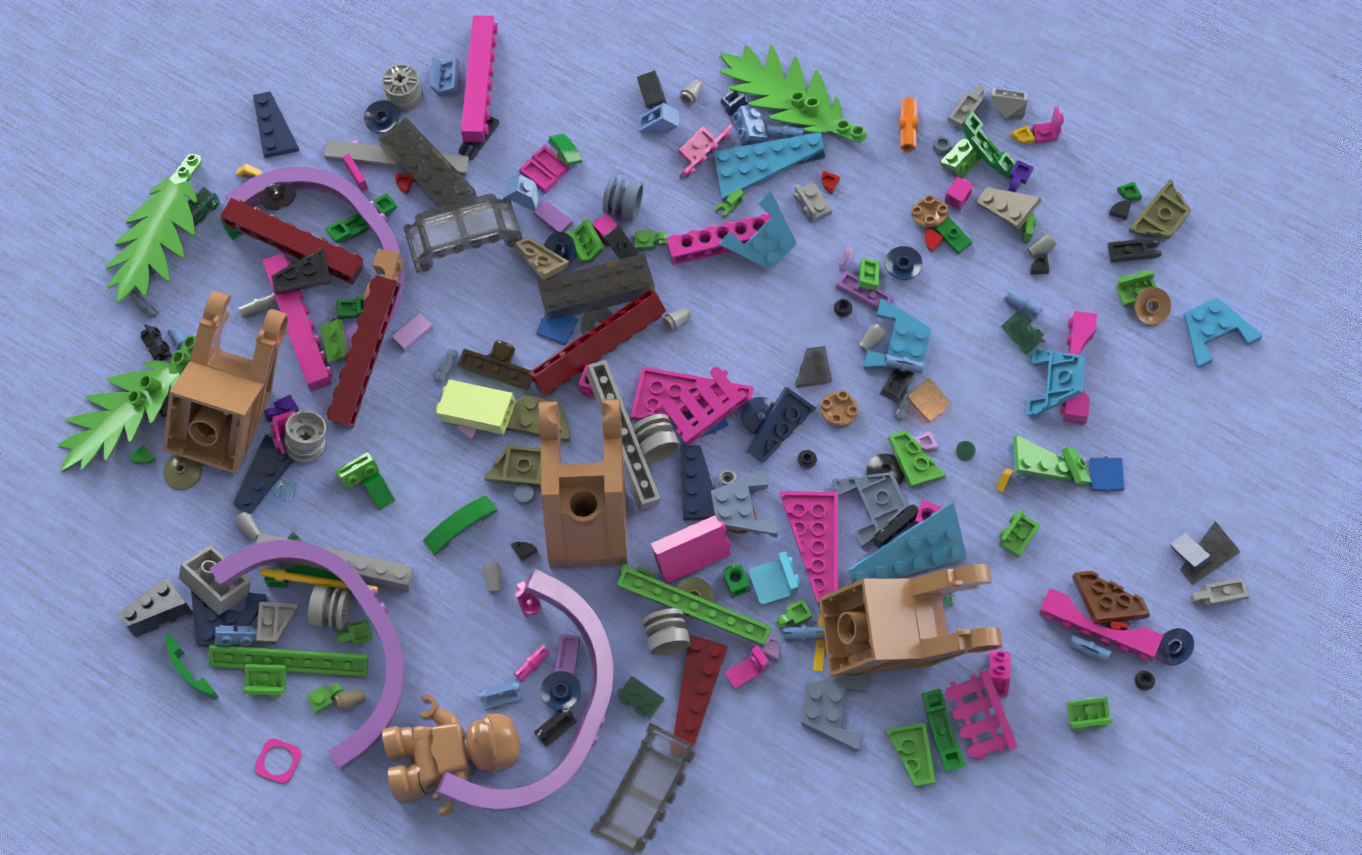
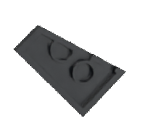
M324 247L320 248L313 255L302 258V261L289 265L271 275L275 294L279 295L331 284Z

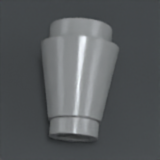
M695 79L680 92V100L686 105L695 103L703 83Z
M1050 233L1047 235L1043 234L1027 250L1031 257H1035L1052 251L1056 246V242Z
M685 307L684 309L666 314L665 318H663V323L667 330L676 331L692 315L690 310Z
M877 324L870 326L859 346L867 352L884 339L886 332Z
M245 511L237 516L234 520L236 527L253 541L258 539V535L261 532L252 515Z
M499 563L484 564V569H482L488 592L491 593L500 591L502 568L499 567Z

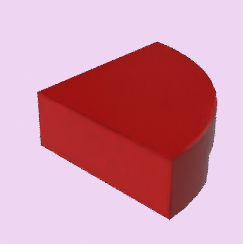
M823 170L822 185L827 192L833 194L840 181V177Z
M396 172L397 187L403 193L408 194L414 181L413 176Z
M929 227L925 233V243L928 250L933 253L944 237Z
M1111 621L1108 624V628L1124 631L1128 630V624Z

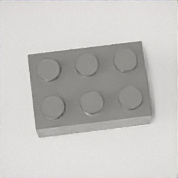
M209 545L181 563L179 579L216 614L220 615L248 596L251 581L243 575L223 588L209 568L225 557L212 545Z

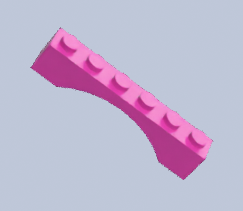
M1074 311L1072 318L1069 317L1067 328L1071 329V332L1067 334L1066 345L1069 346V351H1066V353L1080 355L1086 344L1093 339L1096 331L1097 313ZM1084 389L1082 394L1061 404L1060 414H1063L1064 422L1086 424L1089 416L1090 398L1084 392Z
M1049 588L1039 612L1045 620L1051 622L1053 620L1058 621L1064 628L1077 629L1083 636L1096 637L1100 643L1115 645L1119 651L1134 653L1138 659L1143 661H1152L1163 637L1162 634L1145 627L1122 631L1094 624L1080 613L1068 595Z

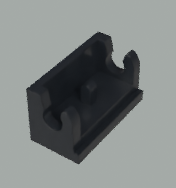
M655 70L637 76L646 108L651 110L662 103L667 104Z

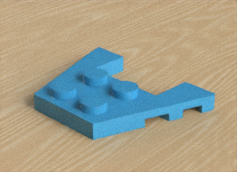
M769 191L758 204L771 218L745 244L731 231L719 244L771 270L797 242L773 194Z
M1218 297L1184 313V320L1188 336L1191 340V348L1195 356L1197 369L1211 363L1214 359L1205 344L1235 330L1246 346L1260 340L1263 336Z
M881 299L876 317L895 321L887 355L899 358L908 357L909 360L924 362L932 328L886 300ZM868 350L863 368H887V366L884 367L886 355Z
M1033 348L1032 364L1035 367L1049 364L1045 397L1028 399L1026 415L1029 418H1033L1082 394L1086 358L1082 355L1064 352L1056 353L1052 350L1044 351L1039 348Z

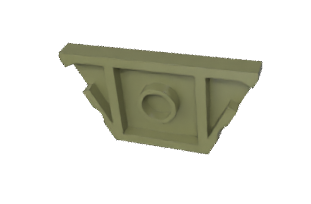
M1171 179L1168 180L1132 224L1129 232L1170 239L1190 215V207L1184 202L1181 193L1177 192Z
M523 395L514 406L506 430L540 436L539 403L553 402L554 400ZM557 401L559 407V421L560 426L562 427L560 439L561 441L570 442V436L565 421L562 405L560 401Z
M507 445L502 455L494 462V466L489 473L485 474L484 480L487 482L516 485L528 484L541 487V448Z

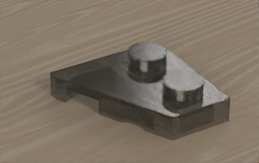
M825 346L806 348L795 382V388L832 383Z

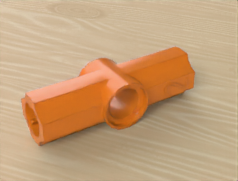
M906 97L901 101V116L899 119L900 149L904 152H911L916 149V133L918 131L917 100L913 99V97Z

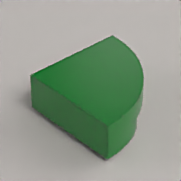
M1135 182L1117 188V192L1125 199L1138 201L1142 198Z
M144 445L128 456L132 462L137 464H150L156 461L155 457Z

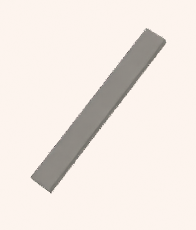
M333 140L327 141L324 153L325 159L344 161L343 156L349 153L353 161L357 163L466 175L469 164L468 156Z

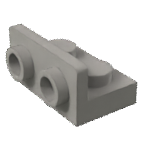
M814 182L802 188L799 185L795 186L794 199L798 204H801L804 215L807 218L809 217L813 223L832 214L831 207Z

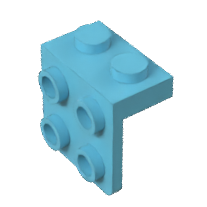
M786 551L778 553L777 561L749 570L760 605H766L798 595V586H801L798 575L793 573L794 563L792 558L787 556Z

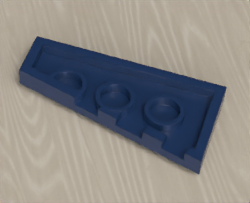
M271 91L254 94L253 98L264 158L300 151Z
M784 387L746 452L760 462H765L778 449L785 438H788L793 433L792 431L798 425H801L816 407L790 388Z
M265 434L234 501V505L244 512L246 511L248 514L253 513L294 460L287 454L286 450L285 454H281L280 449L275 448L273 438Z
M701 445L681 446L683 520H706L714 516L711 501V491L714 488Z

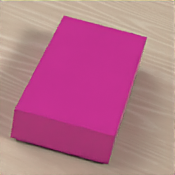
M546 145L532 155L533 160L558 180L570 170V166L565 165L558 159L557 155Z
M350 154L344 155L345 166L360 190L364 192L368 189L365 178Z
M532 158L519 169L521 175L534 181L536 187L545 194L558 182L555 176Z

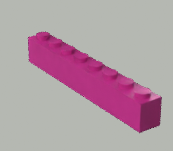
M473 15L461 126L463 142H485V135H488L489 132L486 122L490 120L488 105H491V95H489V91L493 90L491 76H494V66H492V62H495L496 54L493 50L497 48V37H495V34H498V23H495L494 16Z
M284 253L262 260L273 292L274 286L271 275L292 265L290 259L285 258ZM298 290L276 295L274 292L280 311L289 315L287 331L310 392L332 385L330 377H333L330 367H325L324 364L327 361L324 351H319L318 348L321 345L318 335L314 336L312 332L316 330L312 319L308 320L307 315L310 314L308 307L301 302L304 299L302 291Z

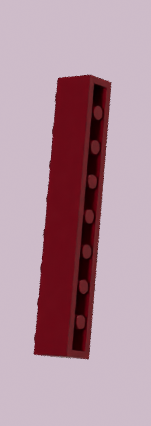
M231 198L220 215L223 224L301 261L303 260L302 258L308 255L311 256L324 247L329 274L354 285L364 267L363 259L358 254H351L341 246L329 244L324 238L314 237L309 231L297 229L292 223L282 222L275 215L263 213L258 207H250L243 200Z
M375 275V278L370 282V292L364 300V310L358 318L357 331L351 338V349L345 356V367L340 371V381L338 387L334 389L332 405H329L327 409L328 420L354 427L401 284L395 280Z
M647 290L528 372L539 392L544 395L551 394L558 386L569 382L572 379L571 377L583 372L586 365L598 362L604 354L614 351L617 345L631 339L632 335L636 332L644 330L650 322L660 319L662 314L666 312V309L657 293Z

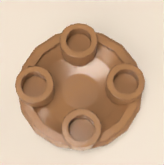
M927 195L912 207L911 214L913 220L923 227L938 226L947 218L948 206L934 196Z
M840 390L839 392L830 393L822 399L820 412L828 423L834 426H845L855 420L858 414V406L847 391Z

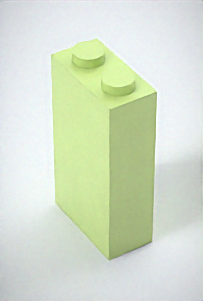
M448 380L447 385L442 390L441 401L437 403L436 413L442 422L456 425L461 424L504 435L516 400L513 393Z

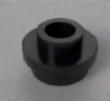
M840 299L834 304V312L837 316L847 317L852 313V304L847 299Z
M803 450L799 453L797 461L802 468L809 469L815 466L817 457L813 451ZM808 456L811 459L809 461L804 460V457Z
M1140 671L1136 674L1134 682L1140 690L1148 691L1154 687L1155 677L1149 671ZM1141 679H1146L1148 684H1143Z

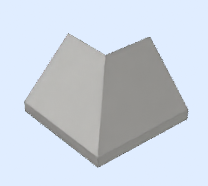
M992 88L991 99L1005 118L1009 116L1024 118L1028 93Z

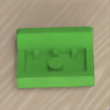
M962 138L940 161V164L943 168L955 171L957 177L963 179L982 158L976 153L969 141Z
M584 219L574 231H566L575 242V255L580 262H593L605 249L590 220Z
M1153 270L1148 272L1141 271L1133 276L1126 275L1118 280L1115 289L1123 307L1134 305L1138 294L1144 289L1157 287L1153 279L1155 275Z
M334 320L320 326L327 361L341 362L348 352V346L342 320Z
M367 452L335 470V473L347 490L380 470L374 458Z
M1022 509L1018 514H1013L1009 521L1011 525L1008 529L1004 528L998 537L1001 539L999 546L1018 558L1040 528L1038 523L1024 515L1025 511Z
M245 665V687L243 688V694H249V696L265 694L270 697L283 695L287 688L286 665Z
M1107 696L1066 701L1068 725L1071 728H1075V731L1087 730L1088 726L1105 728L1107 724L1113 723L1109 714Z

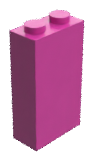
M712 516L650 544L659 572L666 584L731 555L729 550L731 543L724 534L727 530L723 521L719 522L716 516Z

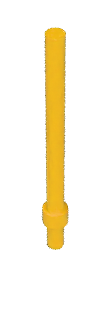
M265 568L260 570V576L275 578L277 581L290 580L349 589L339 580L290 573L278 568L277 570ZM373 586L375 591L378 593V587Z

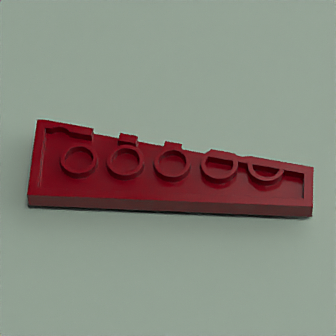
M691 634L689 636L691 645L687 648L671 754L687 759L692 757L728 649L727 645Z

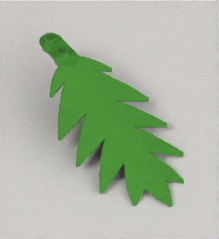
M747 45L744 46L743 58L731 54H720L726 64L731 67V69H720V73L748 82L729 86V90L767 96L749 102V106L786 110L769 116L770 119L811 126L804 128V131L813 133L831 132L853 142H862L867 138V132L864 127L854 126L847 120H841V105L837 96L834 98L831 109L826 87L818 70H815L806 92L801 66L796 56L785 79L779 57L773 45L769 48L765 69L756 54Z
M197 154L188 155L170 178L165 179L149 192L150 195H154L125 221L130 223L144 219L115 242V246L134 241L105 267L107 270L125 263L107 285L109 289L119 284L117 303L123 300L135 286L143 296L147 295L149 265L167 282L170 281L168 266L161 245L182 259L185 258L183 247L173 223L192 236L196 235L194 220L185 196L194 203H197L195 192L188 181L192 179V173L201 167V156Z
M189 335L185 338L182 348L174 352L170 363L165 361L143 362L144 366L154 370L124 373L107 378V381L129 392H112L86 396L87 400L110 411H98L66 418L67 422L89 428L90 430L70 436L58 443L59 447L71 449L60 471H64L80 461L81 470H84L94 459L103 444L104 460L107 461L114 451L124 427L128 441H133L143 419L145 409L150 423H154L167 398L170 387L172 389L181 372L190 362L196 336Z

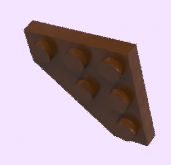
M1094 571L1074 572L1072 579L1094 624L1146 619L1149 617L1150 611L1142 597L1137 594L1133 596L1123 591L1124 587L1111 580L1109 583L1099 578V574Z

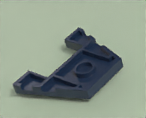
M191 590L196 644L202 647L214 645L215 627H219V625L233 626L234 632H237V626H250L258 615L259 602H266L267 595L248 592L244 612L226 610L218 615L211 608L206 607L207 604Z

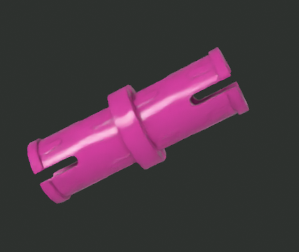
M540 645L530 657L525 659L526 662L513 673L517 678H520L521 682L533 670H537L539 668L538 665L550 654L547 648L544 649L545 646Z

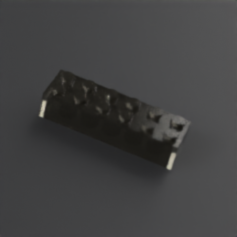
M406 116L378 138L381 148L449 221L453 220L478 199L475 189Z
M645 253L552 276L545 280H537L538 291L547 321L631 302L647 290L655 292V285Z

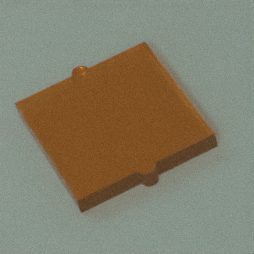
M930 378L920 386H916V390L907 397L928 423L937 415H941L942 411L951 404Z

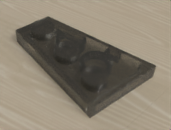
M1215 521L1198 544L1211 556L1212 560L1196 571L1185 562L1180 571L1194 585L1237 556L1240 550Z

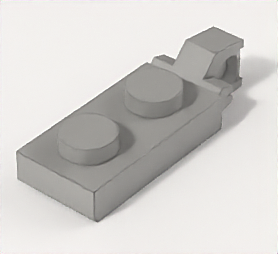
M978 84L973 92L967 91L948 117V122L963 129L962 123L970 111L975 113L984 100L982 95L984 94L985 87Z
M1244 578L1206 584L1199 589V592H1194L1190 596L1192 604L1203 602L1204 606L1248 599L1249 594Z

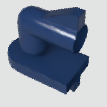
M729 89L720 101L726 107L725 112L728 115H733L740 106L748 104L743 94L739 96L738 92Z

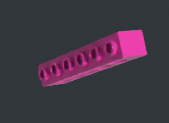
M765 213L759 217L744 218L741 221L727 222L720 226H709L706 229L692 230L681 235L674 234L667 238V248L672 265L733 252L719 244L722 240L719 237H725L731 231L745 244L757 232L755 229L761 228L771 216Z

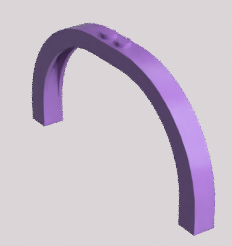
M311 167L276 169L249 179L225 195L228 202L231 198L240 199L248 206L254 207L271 196L291 190L307 189L332 194L345 201L358 213L378 238L384 250L399 252L404 260L400 246L387 224L389 222L383 213H378V207L374 201H369L351 182L332 172ZM405 264L398 275L401 287L388 325L394 318L404 293ZM357 323L345 331L348 351H350L352 346V335L356 333L358 328Z
M274 540L250 545L238 550L209 568L223 588L246 573L263 565L283 561L312 564L334 574L351 590L379 633L386 657L385 685L380 700L368 720L355 733L328 751L337 766L342 770L368 752L381 739L382 730L389 728L400 706L405 683V662L397 632L386 615L389 610L383 602L378 603L375 598L378 594L373 586L368 588L360 575L346 561L317 545L293 540Z
M537 569L530 574L523 591L548 602L562 611L581 633L587 645L592 663L593 678L590 698L566 755L557 767L540 781L515 789H490L470 783L446 772L442 776L435 794L465 807L486 811H506L531 805L561 788L577 772L591 746H595L598 740L596 733L599 728H602L606 720L604 714L613 686V658L606 632L593 609L576 591Z

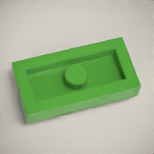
M861 258L858 287L876 291L879 283V262Z

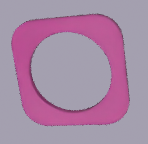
M269 739L256 761L255 771L258 775L282 784L287 783L291 780L301 759V750L281 740ZM275 747L288 749L293 757L290 769L281 775L270 774L264 767L265 755Z

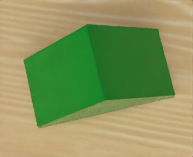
M379 472L361 481L378 510L395 501Z

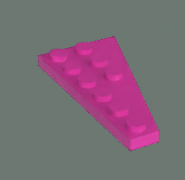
M642 366L630 420L644 419L656 414H666L664 406L667 402H673L677 406L682 402L680 393L683 390H688L693 394L697 391L695 387L696 380L704 379L708 383L712 379ZM717 383L711 387L718 398L724 394ZM737 384L740 387L738 392L743 390L748 400L752 399L754 387ZM702 395L696 398V401L703 409L709 406ZM686 406L680 410L682 414H691Z
M779 491L817 605H820L819 597L838 590V492Z

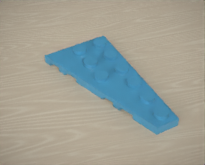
M821 132L713 151L722 202L726 200L731 192H735L738 188L743 191V189L751 185L755 186L779 174L780 171L786 168L789 169L794 164L802 160L806 161L808 158L823 152L824 146Z
M951 501L941 510L931 514L932 516L926 520L919 522L896 537L889 544L879 548L871 556H867L850 567L848 571L851 584L861 579H894L967 559L954 502Z

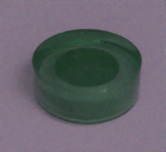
M962 441L957 445L956 455L960 460L969 461L975 456L976 448L970 441Z

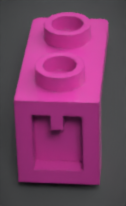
M1054 107L1051 122L1033 125L1032 130L1036 144L1058 140V136L1061 133V124L1064 123L1063 113L1059 112L1058 107Z
M295 411L272 417L273 425L270 427L273 436H276L273 438L275 448L280 449L281 454H285L282 434H285V425L288 418Z
M756 646L751 650L750 657L726 671L725 676L734 689H738L769 669V661L759 646Z
M990 651V676L1000 697L1008 696L1010 653Z

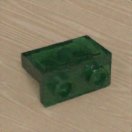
M205 187L196 194L197 203H194L192 200L188 201L194 220V227L198 223L203 222L205 217L211 211L217 209L220 204L218 195L216 193L212 194Z
M1017 311L1001 327L1024 354L1027 355L1040 342H1045L1043 338L1045 334L1039 327L1034 328L1031 325L1032 319L1026 313L1021 314Z
M633 676L630 677L622 689L617 691L618 700L627 707L630 705L635 708V712L643 718L646 716L651 719L665 700L664 697Z

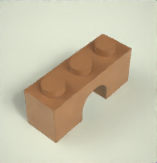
M377 249L373 263L376 273L383 274L385 278L399 282L398 275L404 266V260L401 258L400 253ZM369 282L367 284L363 300H365V298L369 295Z

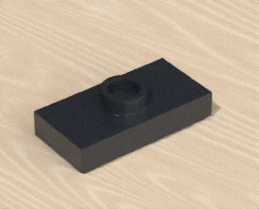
M616 225L603 236L623 266L628 265L639 256V253L619 225Z
M894 368L880 395L897 403L914 373L910 371L901 372L900 369Z

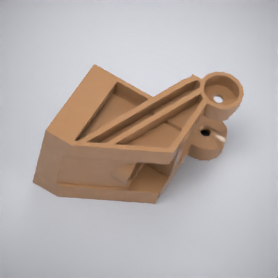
M213 291L207 300L203 318L199 322L190 362L169 392L163 451L236 474L246 457L271 395L278 350L286 333L289 315L275 309H270L265 317L262 329L255 339L257 344L253 359L223 351L220 348L222 328L229 316L226 307L231 300V296Z
M620 399L602 400L604 459L599 463L562 464L560 439L562 427L559 421L558 402L539 403L541 496L547 558L550 568L628 565L627 501L623 471Z
M987 564L966 565L910 579H861L819 597L830 677L933 666L967 653L986 652L1001 648L1003 645L1000 628L984 627L972 630L957 629L955 633L948 634L943 607V598L948 594L956 591L979 589V585L992 584L990 566Z

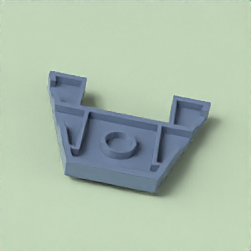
M766 470L711 491L714 516H716L719 522L723 521L727 530L739 532L746 530L756 535L763 533L769 534L770 537H778L775 518L754 519L749 490L768 489Z
M892 472L871 474L864 477L853 476L847 479H832L839 497L858 489L873 522L854 530L862 548L875 538L879 530L882 528L886 529L895 517L903 514L904 509L908 507Z
M869 673L807 683L801 724L822 735H827L855 751H859L861 731L841 729L845 691L867 693Z

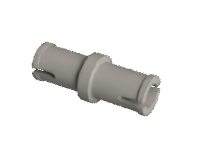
M271 293L260 299L255 298L253 302L238 308L244 318L255 312H263V309L278 303L274 293Z

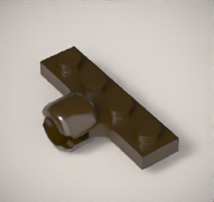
M495 341L489 355L463 349L457 365L459 368L525 390H529L532 382L528 374L531 370L512 364L511 361L515 348L505 341Z

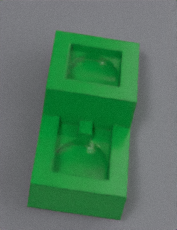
M565 134L549 136L548 143L558 151L557 158L565 165L582 163V158L577 148Z
M357 296L356 299H337V319L359 318L364 310V296Z

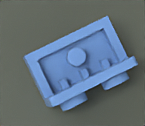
M436 57L432 58L429 84L430 88L439 96L458 91L460 61L456 57L442 62Z
M740 106L733 114V122L740 145H745L749 140L764 142L768 136L759 107Z

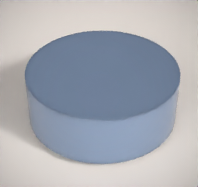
M945 136L937 137L933 143V150L939 155L949 153L952 145L951 140Z
M521 484L515 489L514 494L518 503L525 505L533 501L534 491L530 485Z

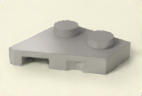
M259 602L256 642L277 643L297 611L298 604Z

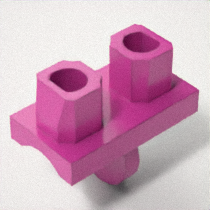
M526 581L515 586L518 591L515 595L524 617L536 615L542 610L539 598L523 591L527 583Z

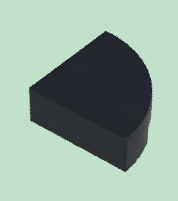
M1126 200L1114 204L1110 209L1109 215L1127 220L1132 201Z
M1047 254L1041 255L1033 262L1030 275L1049 274Z
M517 541L510 544L521 562L538 552L537 548L531 543Z

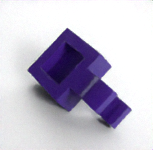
M1017 160L1009 174V178H1012L1008 191L1016 193L1020 183L1026 185L1034 167Z
M291 394L275 401V408H268L263 411L267 421L271 422L273 421L272 417L291 411L297 413L299 408Z

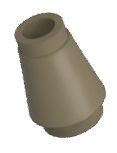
M363 690L339 692V695L334 696L338 711L343 710L344 712L366 701Z

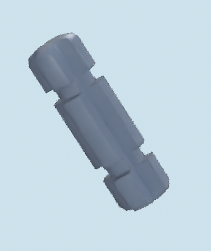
M134 288L129 293L131 298L148 312L151 317H156L159 314L158 308L147 297L143 296L137 288Z
M450 348L447 351V356L444 357L438 368L439 371L434 376L435 381L439 383L445 381L446 375H448L454 364L453 361L458 356L457 350Z
M907 386L898 409L895 411V419L904 420L906 412L916 394L917 389L915 387Z

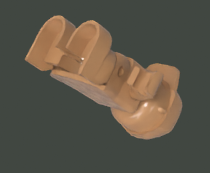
M430 695L421 696L425 704H432V707L428 712L422 711L420 717L424 720L433 719L438 726L432 728L426 726H408L403 728L393 726L382 730L385 752L390 761L410 756L411 766L400 765L388 769L392 795L400 804L419 800L424 795H428L436 790L442 776L446 772L468 781V776L472 774L471 760L473 765L481 771L493 772L497 769L500 772L512 767L519 761L520 757L519 733L515 723L509 716L486 714L480 720L473 721L468 726L466 733L460 725L457 716L440 708L438 702ZM435 793L432 795V797L438 802L441 799H446ZM446 799V805L439 809L438 814L442 817L449 816L455 809V802Z

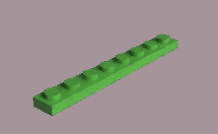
M624 567L617 583V587L668 608L680 609L683 611V614L761 646H765L772 629L769 625Z
M210 645L209 666L245 669L246 664L286 665V671L366 677L369 673L368 655L222 645Z

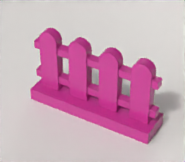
M718 367L712 368L710 371L712 380L708 383L704 379L696 380V392L691 394L688 390H683L680 393L682 401L677 406L673 402L665 404L664 409L667 412L665 415L669 419L671 418L677 425L678 429L676 432L679 435L683 433L681 437L687 446L749 401L743 390L738 392L740 387L737 384L733 386L726 377L728 375L726 369L722 371ZM716 383L724 392L719 398L711 389ZM700 395L709 404L705 409L696 401V398ZM685 406L694 416L689 421L680 411Z
M988 669L981 670V676L976 677L975 674L970 675L971 680L956 685L955 681L951 682V687L945 691V697L948 700L956 699L959 705L953 709V717L955 719L964 718L966 725L960 729L961 737L965 739L971 737L974 743L968 747V755L971 758L979 757L980 760L985 759L984 754L995 750H999L1000 753L1004 752L1003 747L1009 746L1010 750L1018 748ZM986 688L988 695L983 697L981 689ZM973 692L977 693L979 699L963 703L962 696ZM993 707L996 714L991 716L988 709ZM984 711L986 718L971 723L970 715ZM1001 726L1003 734L998 735L996 728ZM991 730L992 738L978 742L976 735Z

